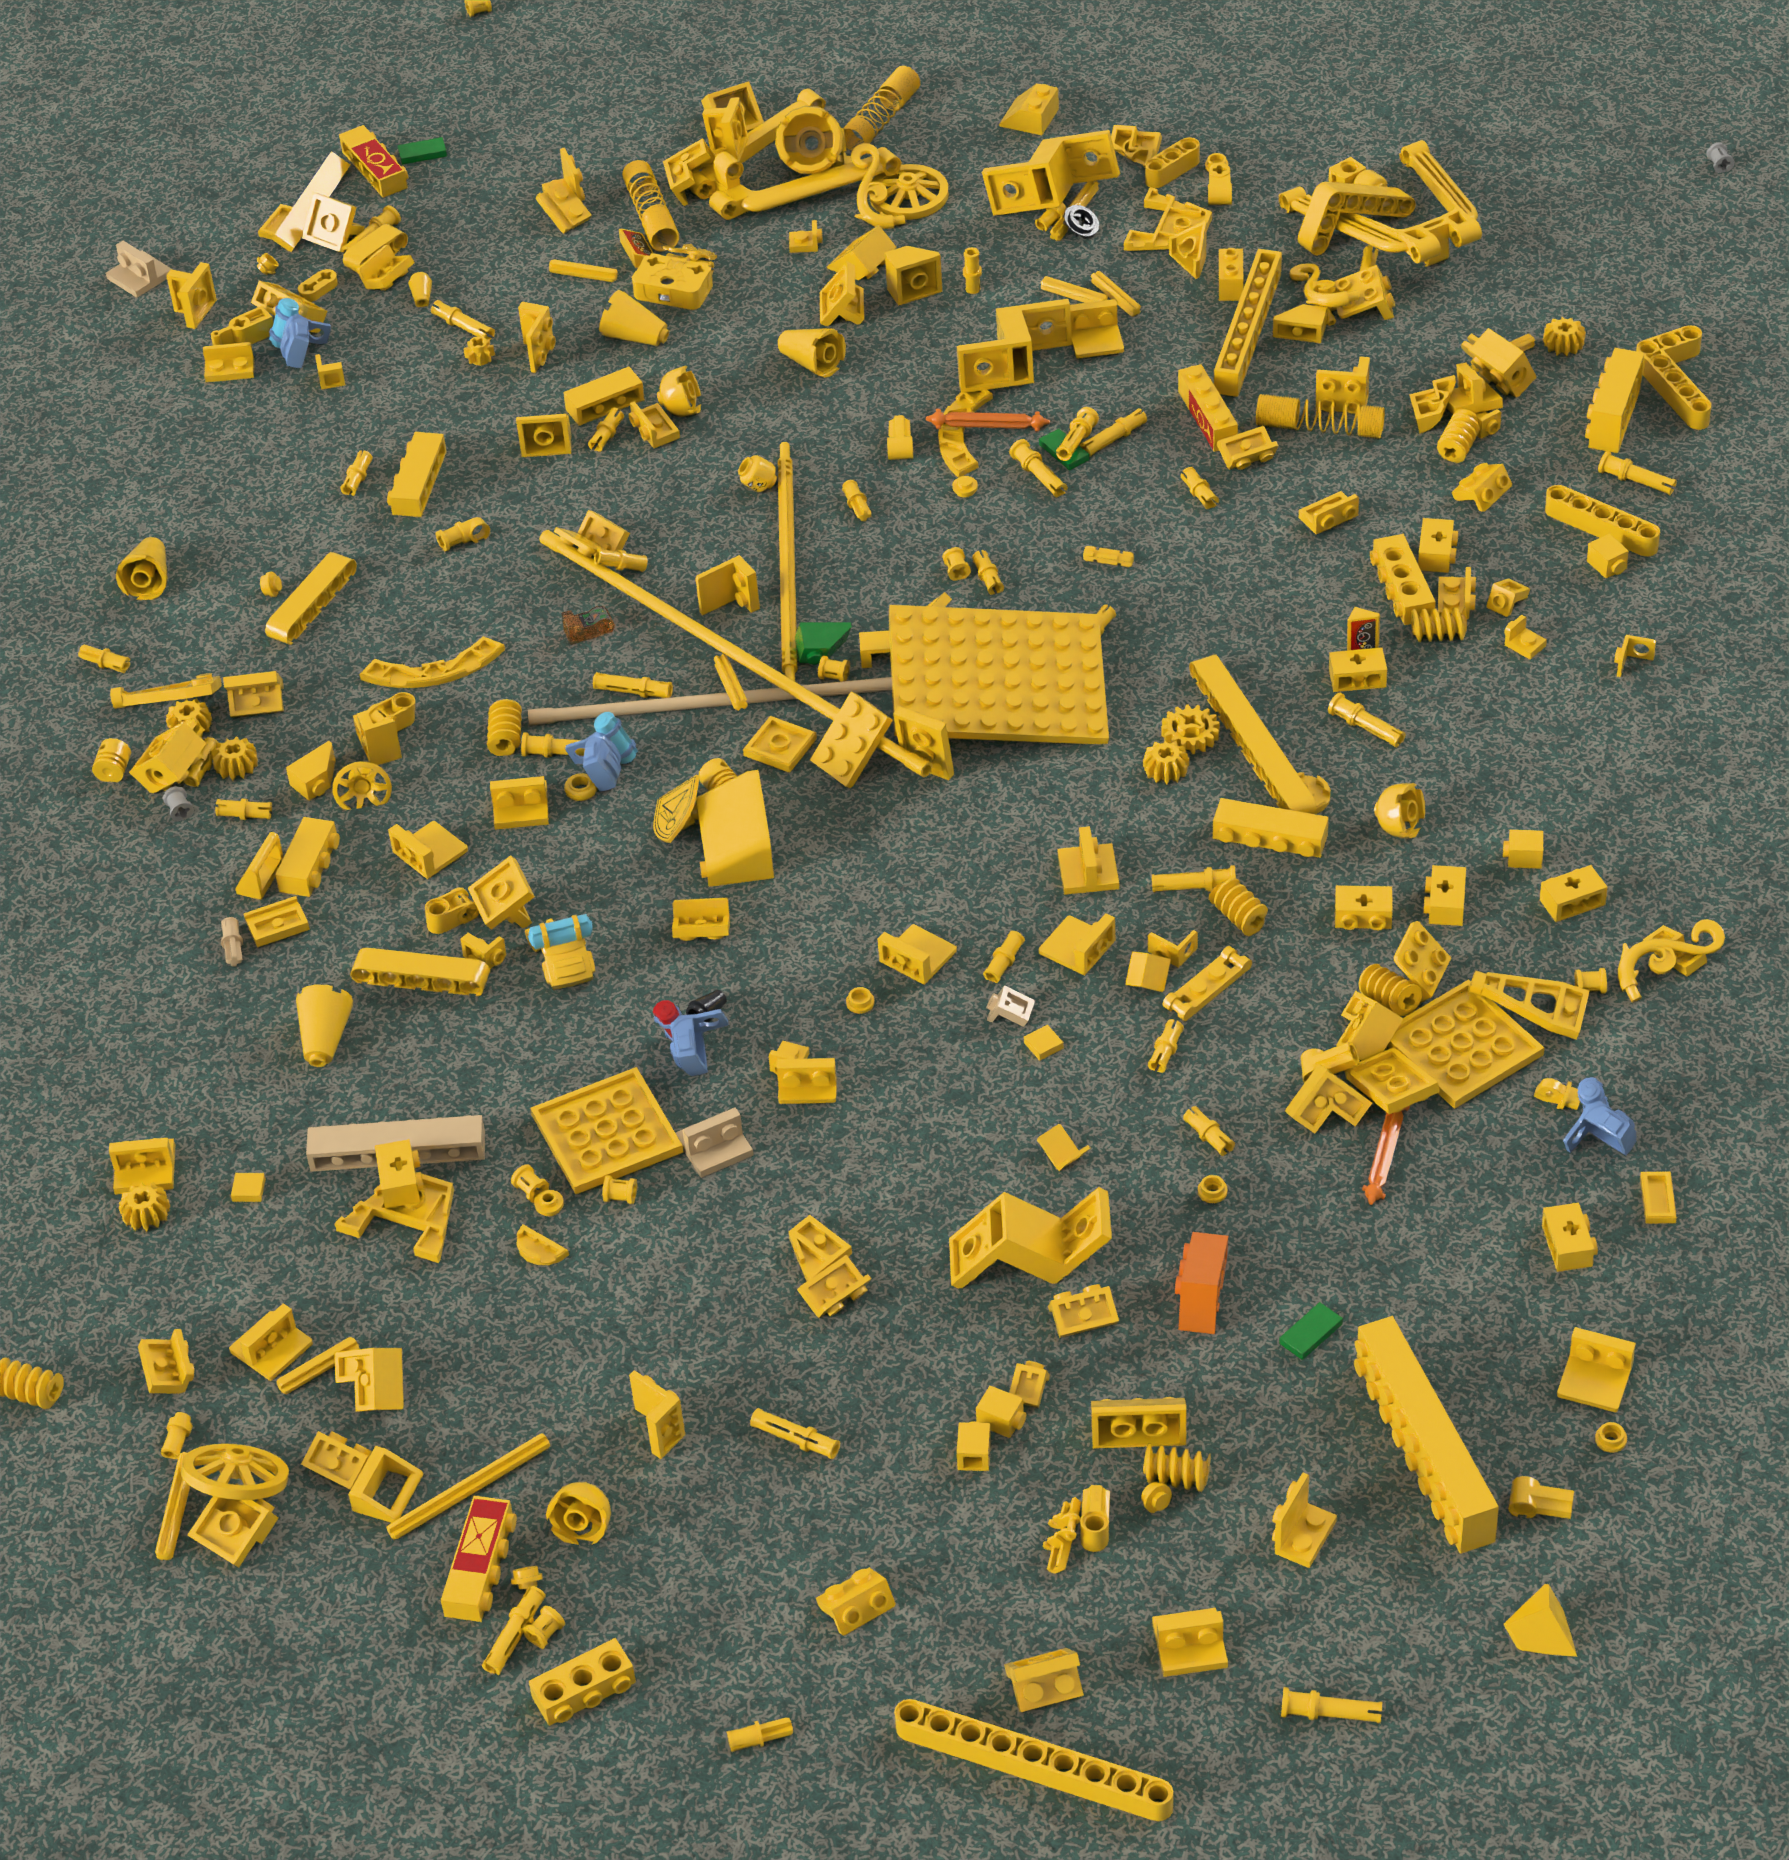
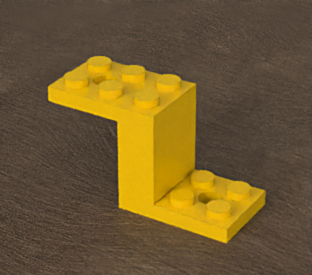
M1110 130L1043 139L1029 162L984 168L982 175L992 213L995 216L1059 207L1074 183L1117 178L1120 175V170ZM1086 153H1094L1097 156V161L1092 162L1088 160ZM1005 185H1013L1016 188V193H1009Z
M1069 299L997 308L998 340L957 346L961 393L1034 383L1032 351L1072 345ZM1044 322L1052 323V326L1048 329L1040 328ZM986 362L990 364L985 370L977 369L981 363Z
M1098 1187L1062 1218L1003 1192L949 1238L951 1286L956 1288L965 1287L969 1282L975 1280L986 1268L993 1265L997 1259L1049 1283H1058L1112 1239L1108 1191Z

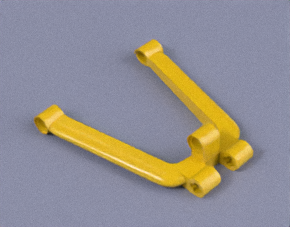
M807 88L799 93L797 102L748 132L749 138L739 161L728 152L715 154L714 162L704 166L702 171H692L695 184L688 189L700 199L710 197V207L724 219L730 220L748 211L759 212L863 180L873 162V156L861 159L863 162H867L868 167L866 169L859 168L851 162L759 191L749 190L740 184V177L744 171L742 163L776 140V130L780 122L785 119V116L791 110L805 105L818 106L824 109L826 101L813 90ZM878 148L880 162L874 176L885 173L887 176H894L901 168V160L887 148Z
M1423 140L1402 147L1401 153H1399L1400 160L1403 164H1407L1405 165L1407 168L1412 167L1448 213L1413 227L1394 229L1356 213L1341 212L1335 226L1336 230L1380 250L1391 253L1406 252L1415 263L1424 262L1426 264L1425 267L1449 258V238L1459 248L1482 237L1481 227L1476 221L1478 218L1476 208L1430 154L1429 147ZM1299 186L1280 193L1279 204L1282 209L1285 208L1287 210L1286 213L1297 211L1306 215L1312 196L1306 195L1305 190Z

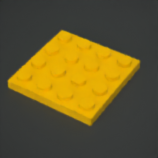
M1469 979L1404 1017L1387 1045L1389 1049L1395 1047L1435 1079L1439 1084L1440 1092L1438 1094L1454 1109L1544 1055V1047L1495 1002L1485 996L1468 992L1471 983Z
M637 1067L530 1108L533 1119L575 1195L604 1184L606 1176H612L613 1179H617L683 1153V1146Z

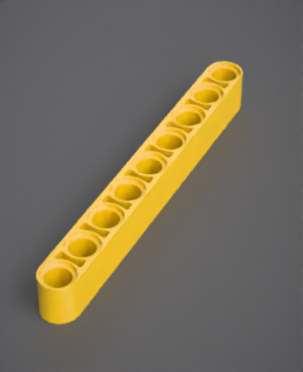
M1214 654L1190 662L1189 670L1193 679L1196 678L1198 681L1196 682L1203 695L1208 696L1209 699L1207 701L1213 710L1220 714L1218 716L1226 729H1230L1232 733L1229 734L1237 746L1242 747L1243 750L1241 752L1249 764L1252 763L1254 765L1253 770L1259 779L1266 783L1264 786L1273 799L1276 798L1278 801L1276 803L1277 806L1281 809L1316 814V804L1312 794L1219 657Z
M903 1700L895 1707L896 1731L899 1737L906 1741L1153 1821L1166 1820L1173 1813V1788L1169 1782L917 1700ZM944 1729L945 1731L937 1732L936 1730ZM975 1739L976 1741L968 1742L966 1740ZM1006 1749V1751L999 1752L997 1750ZM1037 1759L1038 1761L1030 1762L1028 1760ZM1060 1769H1068L1069 1771L1061 1772V1771H1059V1770H1060ZM1092 1779H1099L1100 1781H1098V1782H1092V1781H1090V1780H1092ZM1123 1789H1130V1790H1132V1791H1130V1792H1123V1791H1121V1790H1123ZM1155 1799H1162V1800H1164V1801H1163V1802H1154L1153 1800H1155Z

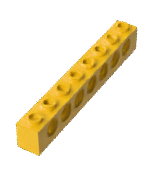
M1264 249L1257 250L1214 369V386L1219 394L1239 396L1281 277L1282 252Z

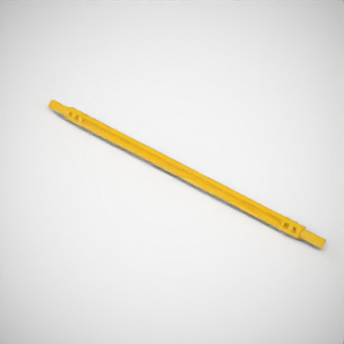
M782 442L780 444V458L778 459L781 654L783 673H785L786 677L795 681V673L798 670L795 642L797 628L793 461L790 458L789 443Z

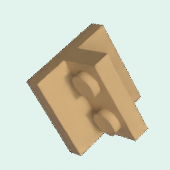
M125 241L116 244L117 259L120 264L106 272L108 280L138 298L167 279L166 275L170 271V267L143 250L139 251Z
M736 1107L676 1132L685 1154L701 1178L754 1156L752 1147L743 1135L741 1115Z

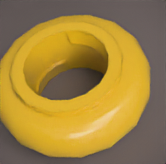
M579 773L567 779L564 791L572 800L585 801L595 795L597 787L591 781L588 774ZM577 785H586L584 788H575Z

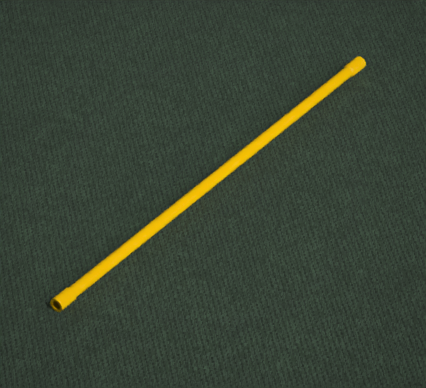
M545 530L540 535V543L569 558L831 720H834L840 711L836 706L608 567L595 565L593 558L578 552L577 548L563 543L559 540L560 537L550 530ZM883 736L877 748L900 761L905 767L922 777H927L932 770L930 762L913 752H909Z

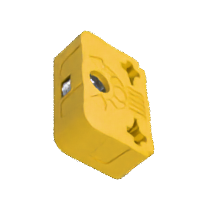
M659 254L646 255L632 276L634 297L637 300L689 310L700 308L713 287L712 271L709 264Z

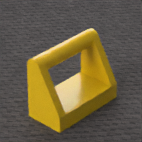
M270 832L236 886V893L238 895L262 900L284 858L280 838L277 833Z
M375 1446L348 1494L352 1511L391 1523L401 1517L424 1473L391 1451ZM388 1471L408 1477L391 1509L373 1500Z

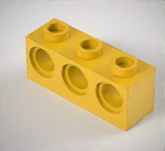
M258 282L251 301L252 304L257 307L263 306L267 312L275 316V308L279 301L283 298H290L298 303L299 315L311 321L324 322L327 310L278 284ZM319 328L309 330V332L319 333L321 331V329Z
M616 1638L529 1680L532 1699L549 1726L556 1722H566L574 1713L586 1707L594 1708L604 1698L614 1693H624L632 1684L636 1683L633 1665Z

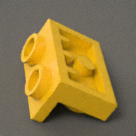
M250 342L203 347L205 382L254 378V355Z
M1466 567L1465 577H1439V615H1441L1443 608H1447L1451 615L1453 608L1458 607L1460 614H1462L1464 607H1466L1467 619H1469L1470 610H1475L1476 595H1471V592L1475 593L1476 577H1471V567Z
M835 1058L777 1059L778 1102L780 1104L836 1102L837 1076Z
M1100 1284L1083 1288V1293L1072 1295L1069 1291L1054 1296V1300L1050 1301L1048 1309L1049 1312L1053 1313L1059 1338L1119 1322L1109 1286L1101 1288Z
M318 1431L301 1465L351 1490L372 1451L357 1443L354 1448L345 1445L348 1439L333 1431L330 1432L329 1436Z

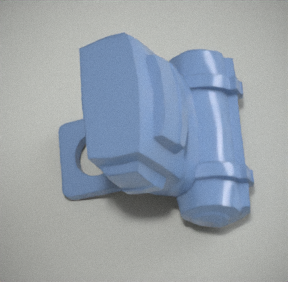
M1594 1077L1585 1078L1579 1083L1578 1098L1583 1104V1113L1563 1140L1566 1150L1571 1152L1577 1147L1584 1136L1590 1132L1612 1148L1627 1155L1636 1143L1637 1136L1634 1122L1623 1111L1619 1109L1614 1111L1609 1107L1608 1098L1605 1096L1602 1087L1603 1084Z

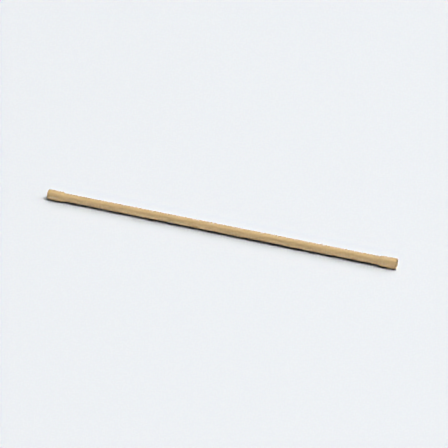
M892 677L801 686L819 697L850 694V692L857 694L892 690ZM781 688L744 691L747 704L797 699ZM727 692L565 708L529 709L528 719L529 725H540L558 721L597 718L604 712H611L614 716L729 706L732 703Z

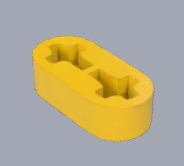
M325 269L314 274L298 286L299 296L313 302L333 290L338 285L336 272L331 269Z

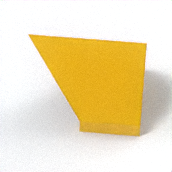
M1207 220L1169 237V255L1195 279L1200 278L1206 259Z
M1544 1584L1504 1623L1506 1630L1519 1650L1577 1657L1564 1610L1549 1584Z

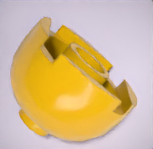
M682 366L666 373L661 380L659 392H657L660 405L664 406L671 414L679 417L694 415L701 410V404L696 406L697 397L701 396L698 382L692 371L686 372L687 366Z
M1415 783L1391 785L1382 792L1378 802L1375 804L1374 813L1380 826L1385 832L1394 837H1416L1420 828H1414L1419 819L1425 818L1423 792L1421 789L1415 788ZM1405 822H1409L1411 827L1406 829Z
M574 1482L563 1486L551 1499L546 1512V1519L548 1520L549 1518L550 1523L553 1525L551 1530L554 1535L563 1542L579 1545L577 1539L592 1541V1544L597 1543L604 1536L611 1517L610 1504L604 1492L587 1482ZM589 1522H592V1529L590 1532H587L583 1535H578L577 1533H575V1531L584 1530L589 1524Z

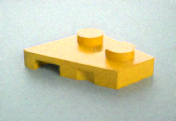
M811 1215L807 1216L789 1231V1240L806 1282L845 1255L849 1257L852 1254V1247Z

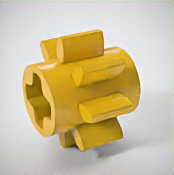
M481 336L470 339L467 342L468 347L464 348V355L469 360V364L485 365L491 362V356L495 355L494 345H490V340H486V338Z

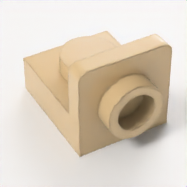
M1004 985L998 995L993 993L986 1008L990 1010L987 1021L993 1022L1000 1015L1024 1027L1029 1020L1035 1000Z

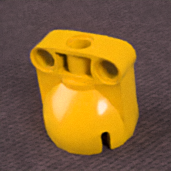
M805 105L791 110L785 116V119L780 122L776 130L775 145L780 160H783L787 166L800 174H815L825 171L836 162L841 152H847L844 128L840 127L832 115L818 106ZM809 138H816L818 140V147L816 149L809 150L806 148V142Z

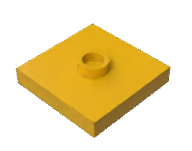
M770 716L744 747L743 754L745 757L790 773L817 740V735L814 731Z

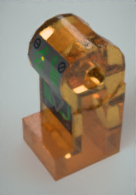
M596 606L588 612L573 615L571 610L561 613L563 631L570 645L611 633L615 627L607 608L603 606Z

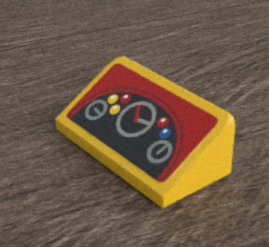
M619 229L620 242L634 267L638 268L646 255L650 256L654 253L642 233Z
M1358 607L1353 609L1347 623V651L1379 648V613Z

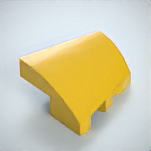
M1114 125L1111 138L1116 152L1131 161L1143 164L1145 168L1146 161L1157 155L1162 135L1160 132L1138 131L1136 126Z
M1455 375L1433 380L1434 388L1409 394L1419 433L1430 430L1441 420L1456 384Z

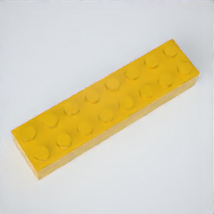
M1390 1316L1359 1326L1358 1340L1355 1341L1357 1359H1354L1355 1370L1359 1377L1364 1376L1366 1379V1387L1371 1400L1378 1401L1380 1405L1379 1412L1383 1422L1391 1425L1393 1429L1392 1437L1396 1446L1404 1449L1405 1461L1411 1472L1416 1471L1419 1477L1418 1485L1424 1496L1429 1495L1435 1518L1437 1520L1442 1519L1449 1544H1455L1460 1554L1494 1543L1496 1541L1499 1506L1394 1317Z

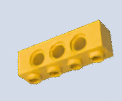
M1404 534L1374 539L1373 550L1370 551L1372 566H1377L1379 581L1386 585L1387 598L1394 602L1395 616L1401 617L1404 625L1411 624L1412 609L1416 610L1418 617L1422 609H1426L1430 616L1432 609L1435 608L1436 601Z

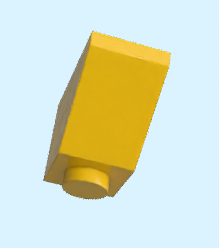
M1302 304L1274 316L1273 337L1321 343L1327 326V307Z
M327 741L286 767L290 786L308 801L316 796L323 795L331 787L336 760L330 741Z

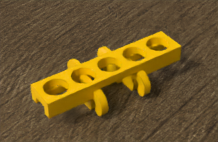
M1076 1497L1072 1498L1071 1503L1063 1502L1061 1513L1054 1515L1048 1522L1050 1527L1061 1529L1053 1536L1047 1538V1541L1043 1542V1547L1046 1550H1051L1047 1570L1051 1573H1058L1066 1569L1072 1540L1077 1536L1075 1528L1081 1519L1079 1512L1082 1502Z

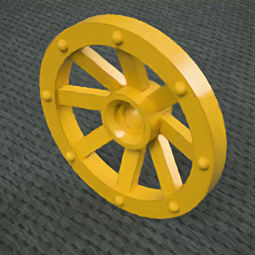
M905 164L901 165L899 172L894 176H887L885 173H881L872 180V182H879L885 187H889L887 189L888 197L897 193L891 205L885 202L879 205L870 202L879 213L883 212L885 215H904L905 220L919 219L934 214L948 200L949 190L946 178L939 171L928 166ZM926 188L940 189L936 196ZM872 193V194H869V200H870V197H871V196H874L875 194H873V193ZM920 194L930 202L920 206L917 197ZM903 199H910L912 208H899Z
M212 1444L193 1449L184 1456L181 1468L182 1478L191 1487L214 1497L234 1500H256L274 1496L285 1489L289 1475L287 1464L278 1456L259 1448L238 1444ZM206 1465L197 1470L195 1469V1466ZM214 1472H220L217 1481L206 1477ZM251 1472L266 1482L256 1484ZM231 1478L241 1479L244 1485L228 1484Z

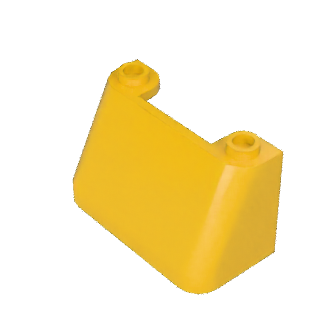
M747 771L696 797L692 816L694 820H699L705 861L700 862L702 878L707 877L708 886L774 878L770 836L759 771Z

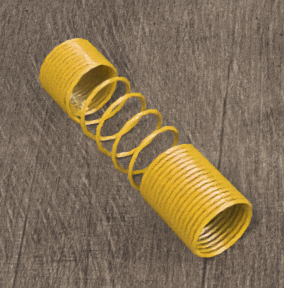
M899 66L882 84L879 90L874 93V96L857 112L856 116L844 127L847 149L852 150L853 146L861 142L870 144L874 137L877 136L878 131L883 129L884 124L889 123L890 118L895 116L896 111H899L921 85L920 78L915 70L907 66ZM875 98H880L883 106L875 103ZM874 104L877 112L870 110L869 105ZM876 105L882 107L886 111L888 115L886 116L888 118L886 122H884L881 116L879 115L883 114L879 112ZM884 107L893 110V115L889 116L888 111ZM863 111H868L870 117L874 121L879 122L872 117L870 111L875 113L882 121L881 128L878 129L870 118L863 116ZM864 118L870 120L874 124L876 129H874L873 126ZM852 130L858 132L863 138V140L858 142L861 139L858 138Z
M643 160L632 161L625 166L622 176L636 211L639 214L649 243L654 250L660 252L665 251L662 249L663 246L674 248L680 239L679 233L657 185L654 173L647 162ZM648 173V176L640 177L633 183L630 182L631 178L636 174ZM646 178L642 182L636 183L638 180ZM654 192L658 193L657 197L649 198L643 203L639 202L642 196H649ZM657 199L661 200L660 204L652 205L646 210L642 209L645 203H652Z
M1260 394L1256 409V425L1298 430L1300 428V425L1297 428L1300 399ZM1308 399L1305 400L1300 425L1306 412L1308 431L1313 430L1319 413L1320 431L1324 433L1329 425L1332 414V429L1334 434H1337L1342 426L1345 415L1346 434L1350 436L1358 416L1359 437L1381 438L1385 417L1384 407L1362 405L1360 409V405H1357L1352 429L1348 433L1347 403H1345L1339 428L1336 432L1334 426V402L1331 403L1326 427L1322 430L1321 400L1318 401L1311 429L1308 423Z

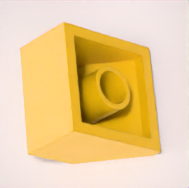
M749 81L708 94L701 100L704 109L727 108L730 98L740 97L747 131L756 128L764 122Z
M1035 84L1014 100L999 123V127L1043 135L1059 110L1058 88L1046 84Z
M880 225L854 240L827 268L838 272L845 262L848 261L855 265L856 280H860L865 276L869 279L879 271L877 268L879 264L881 266L885 264V252L895 250L897 247Z
M904 246L885 252L887 290L898 306L942 292L941 255L939 252L911 246Z
M567 414L516 417L522 457L571 454V429Z

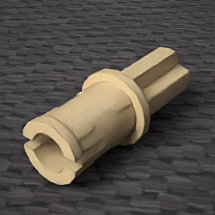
M227 917L221 921L223 933L221 946L225 950L226 963L235 967L243 960L241 951L243 938L239 934L238 920L234 917Z

